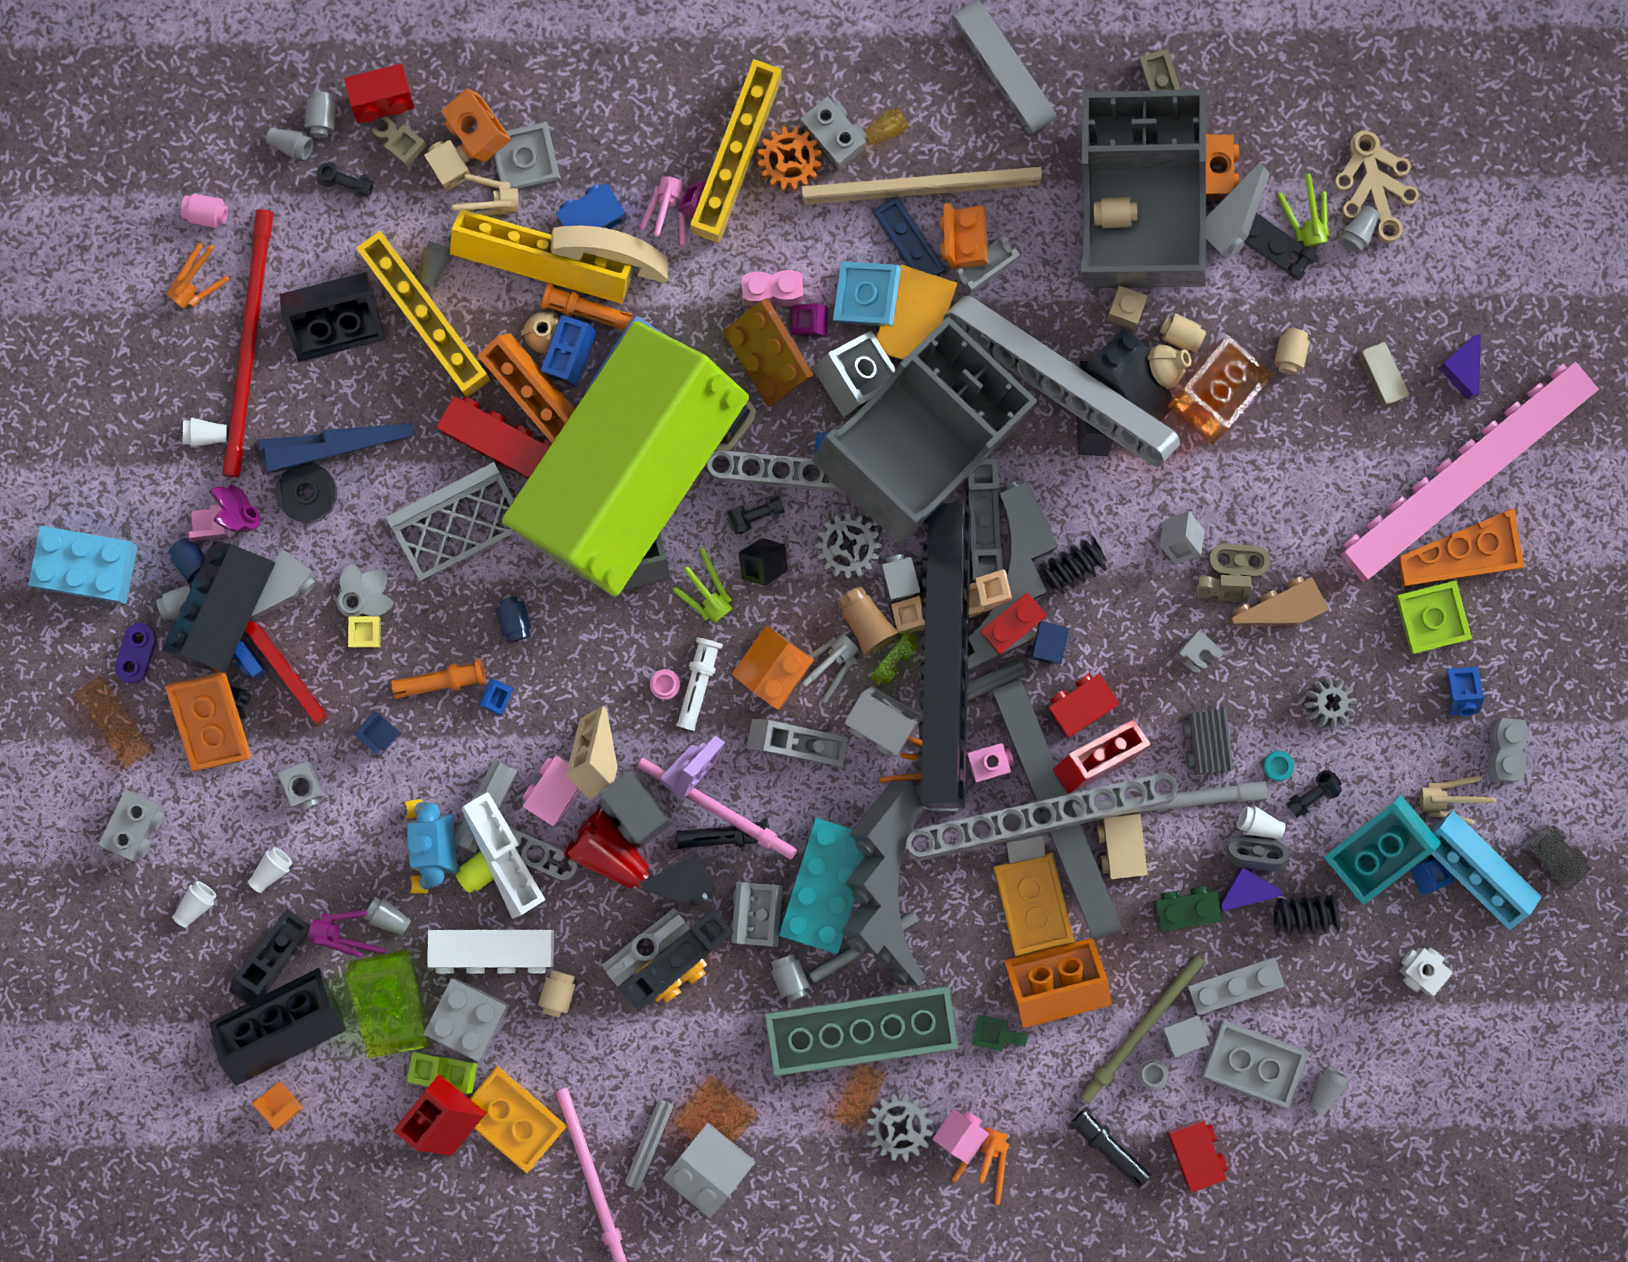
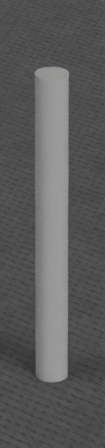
M913 910L900 918L903 930L919 921ZM849 948L809 972V975L815 984L865 954V952L861 954Z

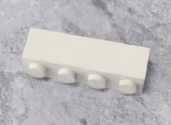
M428 930V967H436V973H454V967H466V973H485V967H497V973H515L516 967H528V973H546V967H554V930Z

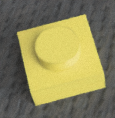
M349 617L348 647L380 648L381 617Z

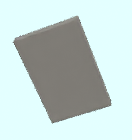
M1221 1019L1201 1077L1289 1110L1309 1052Z

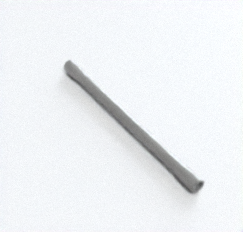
M1260 781L1230 787L1178 792L1171 803L1131 813L1233 801L1268 799L1266 782ZM1161 794V795H1159V796L1164 797V796H1168V795H1170V794ZM1142 797L1127 798L1125 800L1134 804L1138 803ZM1111 800L1094 802L1095 807L1101 811L1109 809L1112 804ZM1078 804L1072 805L1078 816L1081 813V807ZM1040 810L1036 811L1034 815L1038 814L1040 824L1045 823ZM1010 816V817H1007L1005 820L1013 819V818H1017V817Z

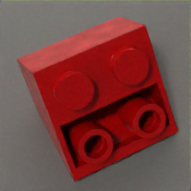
M438 1074L394 1128L393 1132L416 1151L452 1156L487 1112Z

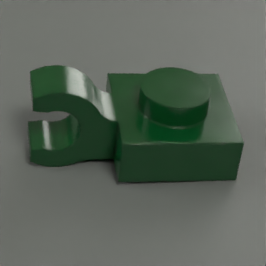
M978 1014L972 1045L998 1051L1003 1050L1004 1042L1025 1047L1028 1034L1007 1030V1020Z

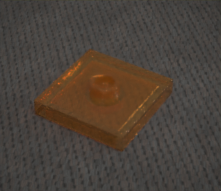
M711 1074L672 1123L692 1140L695 1139L707 1123H710L735 1144L759 1113Z

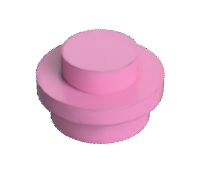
M659 670L650 679L651 692L659 699H671L679 692L680 680L671 670Z

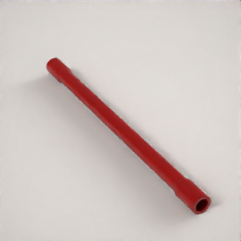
M257 209L255 214L254 242L232 413L222 475L226 477L240 478L243 439L268 244L271 239L274 212L264 209Z

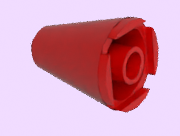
M603 808L601 810L598 809L577 831L579 834L575 839L576 843L570 840L563 855L567 859L628 889L634 886L640 888L639 882L647 879L650 875L646 872L649 865L633 844L624 837L613 818Z

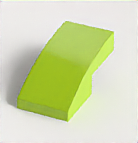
M412 1052L407 1082L428 1087L437 1075L440 1074L462 1093L472 1094L478 1063Z

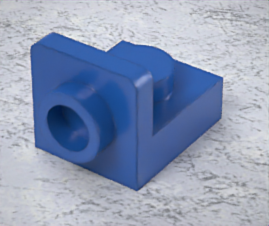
M240 641L231 661L238 657L239 660L236 664L243 674L247 677L251 675L259 679L268 671L246 642Z
M1478 667L1447 669L1446 678L1451 699L1449 714L1467 717L1479 713L1484 695Z

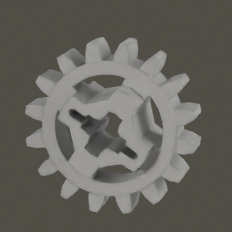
M850 513L846 514L843 521L836 515L834 516L835 524L831 525L825 522L824 527L827 532H818L817 537L823 540L822 543L815 544V549L823 551V553L817 556L818 561L826 560L827 563L824 566V570L828 571L834 568V577L836 578L841 572L845 573L846 580H850L851 573L853 572L860 578L862 577L861 569L865 568L871 571L872 566L869 561H878L879 556L873 553V550L881 549V544L874 543L873 541L879 537V533H870L869 530L872 527V523L861 524L862 516L860 515L855 521L851 520ZM847 527L856 528L863 534L855 535L850 533ZM836 531L838 537L836 544L828 548L829 538ZM842 534H844L845 539H848L849 543L855 542L856 544L853 546V558L847 550L841 551L840 549L843 547ZM868 545V553L860 562L858 556L860 549ZM842 558L848 561L849 566L840 565L833 559Z
M892 1093L890 1102L881 1098L882 1107L880 1109L874 1106L871 1108L876 1116L875 1118H867V1123L873 1125V1129L868 1130L867 1135L876 1137L871 1145L872 1147L882 1146L881 1156H884L889 1151L893 1161L896 1160L898 1154H902L904 1160L907 1161L908 1153L911 1151L916 1156L920 1155L917 1148L919 1145L928 1147L924 1137L933 1136V1131L926 1129V1125L933 1123V1119L924 1118L928 1108L922 1107L919 1109L917 1107L920 1101L918 1098H915L911 1103L908 1101L907 1093H904L902 1100H898L895 1093ZM896 1106L905 1107L902 1113L892 1115L887 1112V1110ZM915 1114H917L920 1120V1133L914 1130L912 1126V1119ZM907 1116L905 1127L908 1129L907 1132L900 1131L891 1139L895 1130L892 1123L894 1121L901 1122ZM880 1121L887 1125L888 1134L884 1140L879 1132ZM909 1140L913 1142L906 1147H894L898 1141Z

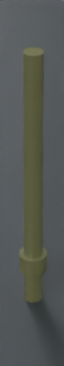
M1196 954L1104 1067L1100 1066L1093 1074L1095 1078L1080 1095L1084 1101L1089 1104L1104 1085L1107 1087L1115 1078L1113 1074L1203 966L1205 961Z

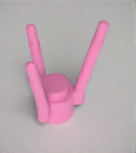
M668 176L661 177L660 184L655 186L653 197L639 226L640 230L645 229L657 202H659L661 207L654 235L656 237L660 235L667 207H674L677 202L679 206L685 194L682 191L683 181ZM679 212V242L681 246H684L686 234L685 215Z

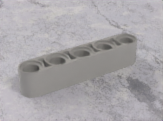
M974 0L951 15L954 25L957 29L961 28L959 30L960 34L973 53L977 52L975 56L990 78L994 77L992 81L1006 102L1010 101L1008 103L1021 124L1023 126L1026 125L1024 128L1030 135H1033L1057 119L1053 107L979 0Z
M716 451L707 462L710 476L720 482L844 492L810 458ZM723 459L729 462V469L725 473H717L713 470V464L717 460ZM748 462H754L759 465L760 470L756 475L748 476L743 472L744 465ZM778 465H785L789 468L790 473L786 478L779 479L773 475V469ZM811 467L816 468L820 473L819 478L812 482L807 481L803 477L805 469Z

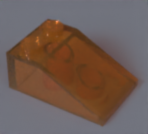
M1227 335L1167 407L1213 445L1229 430L1273 374Z

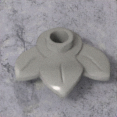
M354 563L344 569L339 579L342 591L337 598V607L343 615L347 617H358L361 614L381 616L394 605L393 600L383 594L387 585V572L385 570L376 569L362 574ZM351 597L358 599V604L354 608H350L347 605V601Z

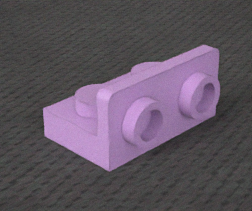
M714 736L708 744L703 742L699 747L690 745L661 776L659 782L684 799L715 765L725 742Z

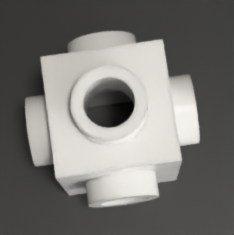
M1431 947L1428 950L1425 948H1418L1416 951L1411 949L1402 959L1401 963L1404 966L1399 971L1405 976L1403 982L1415 992L1422 990L1429 996H1434L1453 974L1442 963L1445 960L1443 956ZM1423 966H1425V968H1426V971H1425L1424 974L1422 973V968H1423Z

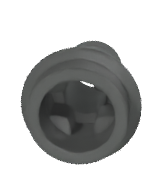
M431 241L428 242L427 248L423 247L418 282L435 288L438 279L452 258L449 256L450 248Z

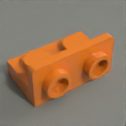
M950 203L944 204V214L940 215V226L944 233V241L940 244L942 258L948 261L953 270L959 267L967 268L988 264L985 207L980 205L954 210Z

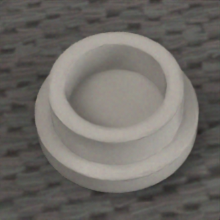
M1152 1058L1140 1064L1137 1076L1139 1082L1145 1088L1156 1090L1166 1084L1169 1073L1162 1061Z

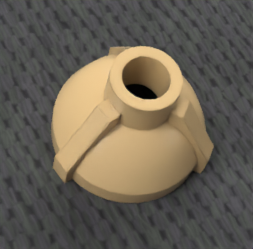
M553 310L551 312H538L532 315L527 320L524 330H521V337H524L527 345L535 352L547 354L560 321V318L557 316L558 313ZM542 324L548 326V330L545 333L538 332V327Z
M1158 345L1153 347L1148 355V361L1154 378L1166 389L1175 387L1186 372L1185 368L1191 365V357L1185 349L1175 350L1167 345Z

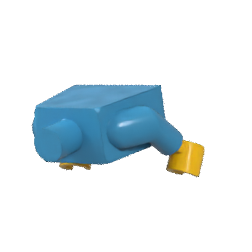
M422 799L404 801V805L407 808L406 818H416L415 821L408 823L407 826L410 866L421 874L410 876V880H412L410 893L428 894L429 889L443 882L444 873L457 872L454 815H440V809L436 804L423 802Z

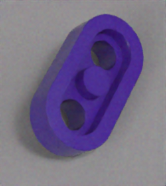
M137 623L130 626L125 632L115 665L117 676L125 682H140L148 672L157 642L156 633L150 626ZM138 633L144 635V640L140 644L135 642V636ZM129 662L135 664V669L131 673L126 671V665Z

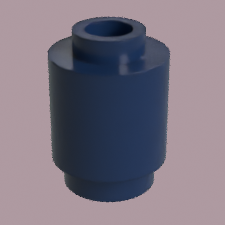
M183 538L176 542L169 549L168 553L171 555V562L188 583H192L205 560V554L194 541L191 542L188 538Z
M517 596L500 600V606L495 608L502 636H506L507 643L531 637L529 630L532 627L524 600L518 601Z

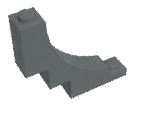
M1018 480L1010 482L1002 487L1003 492L999 494V501L1004 511L1009 534L1007 579L1012 599L994 608L981 626L969 636V647L973 654L968 656V671L1035 639L1032 630H1030L999 655L980 632L1027 592L1034 600L1047 593L1032 561L1056 550L1058 544L1028 481L1021 484Z

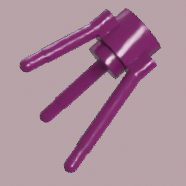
M365 910L338 914L322 913L321 919H313L311 922L309 941L314 945L325 946L358 958L362 956V953L352 948L379 954H385L386 952L384 948L339 937L340 927L335 925L333 921L367 916V911Z

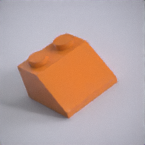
M766 625L732 672V675L757 696L777 710H780L816 660Z

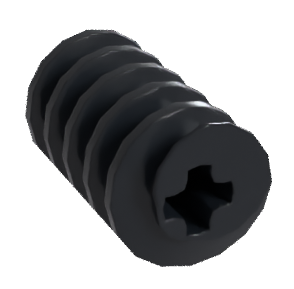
M1093 535L1090 536L1091 545L1086 540L1080 541L1081 551L1075 546H1071L1069 548L1070 557L1065 552H1060V563L1052 557L1049 558V569L1044 564H1039V568L1052 590L1056 589L1060 594L1064 595V584L1069 585L1072 589L1076 588L1074 582L1076 577L1085 583V572L1096 577V566H1099L1104 571L1107 570L1106 558Z
M1327 895L1324 903L1320 896H1314L1312 903L1308 896H1302L1300 903H1298L1296 897H1290L1287 904L1284 898H1277L1273 912L1276 936H1279L1281 927H1284L1287 936H1291L1293 927L1297 928L1299 935H1303L1305 926L1309 927L1312 935L1316 934L1317 926L1321 925L1324 934H1328L1330 925H1333L1336 933L1340 932L1339 909L1332 895Z

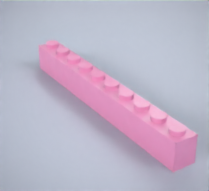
M1576 362L1569 367H1566L1563 363L1550 374V377L1553 379L1546 386L1540 382L1527 393L1530 398L1522 405L1517 401L1504 412L1507 418L1498 424L1494 420L1481 431L1484 437L1476 443L1471 439L1458 449L1461 455L1452 462L1450 458L1446 459L1435 468L1438 474L1429 481L1425 477L1413 486L1412 489L1415 493L1406 500L1404 496H1401L1390 505L1389 508L1392 512L1383 519L1381 515H1378L1366 525L1369 529L1366 534L1361 538L1358 534H1355L1345 542L1343 546L1346 550L1340 556L1362 582L1370 579L1597 392L1599 388Z

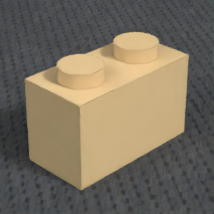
M1140 814L1101 819L1102 825H1097V838L1099 843H1104L1105 855L1100 856L1102 874L1107 873L1108 879L1148 875Z

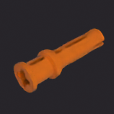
M548 283L541 303V309H554L565 313L567 317L576 315L623 331L634 315L581 298L580 294H577L578 292L576 291L569 293L554 288L551 283Z
M479 658L475 659V663L460 666L450 664L447 670L392 680L391 684L392 691L395 693V699L446 688L458 691L463 686L478 683L480 686L486 685V674L483 662Z

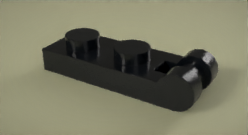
M1256 212L1249 235L1244 240L1245 244L1297 281H1301L1306 274L1304 270L1309 264L1314 263L1318 255ZM1291 252L1299 256L1295 263L1287 260Z

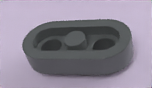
M1239 836L1229 842L1226 856L1231 864L1240 868L1276 872L1285 868L1289 858V850L1279 841Z

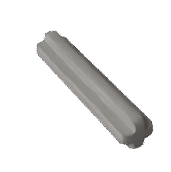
M665 1100L657 1101L626 1177V1185L635 1189L641 1187L673 1109L671 1103Z

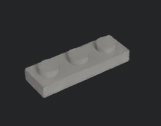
M1275 957L1187 986L1196 1015L1198 1016L1285 987Z

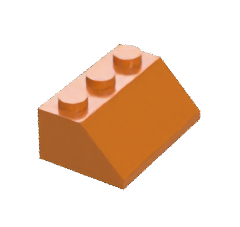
M1092 938L1004 960L1016 1009L1023 1028L1112 1005L1108 979Z

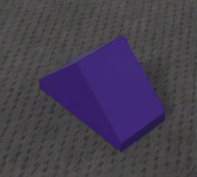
M1474 335L1438 368L1466 399H1474L1480 392L1481 335Z
M1239 868L1219 901L1220 911L1280 897L1282 893L1280 889L1245 868Z

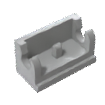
M1006 236L1000 237L987 246L988 264L967 268L959 267L953 271V274L970 296L1019 261L1020 253L1016 248L1012 249L1009 246Z
M1199 630L1185 642L1172 659L1176 662L1180 661L1192 672L1199 673V667L1203 669L1208 667L1206 662H1203L1204 660L1212 664L1214 660L1220 659L1225 652Z

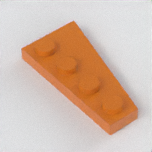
M1514 508L1399 556L1398 562L1403 587L1524 568Z

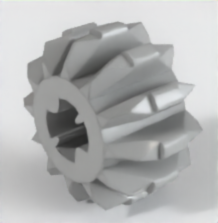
M1330 677L1325 678L1324 686L1319 681L1313 684L1316 692L1310 690L1306 692V696L1312 699L1313 702L1305 703L1304 708H1314L1315 712L1309 714L1308 718L1313 720L1319 716L1318 727H1324L1328 720L1329 728L1331 730L1336 729L1337 721L1342 726L1348 724L1345 715L1351 717L1355 715V711L1349 708L1348 705L1356 704L1357 699H1348L1347 697L1348 694L1352 693V687L1341 690L1344 683L1343 680H1337L1333 687L1332 679ZM1326 696H1328V699L1333 697L1336 699V703L1333 705L1335 711H1333V708L1327 709L1325 707V704L1328 702Z

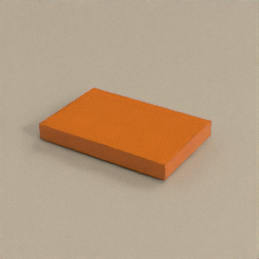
M226 673L208 674L168 683L165 686L191 771L249 760L251 757L250 749Z

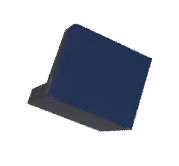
M1044 621L1039 622L1034 645L1027 646L1025 658L1049 664H1062L1069 628Z
M375 711L354 733L368 748L380 756L384 754L401 734L391 723Z

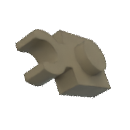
M385 116L383 121L388 126V129L385 132H380L373 128L372 131L379 141L386 142L384 145L386 151L408 168L427 147V144L404 124L397 130L392 119Z
M1229 574L1221 575L1220 579L1199 576L1198 585L1196 586V597L1210 598L1217 596V601L1247 602L1252 587L1251 576Z

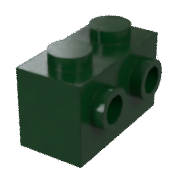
M1208 886L1191 888V895L1179 896L1178 891L1160 893V900L1152 901L1157 931L1222 922L1217 891L1209 892Z

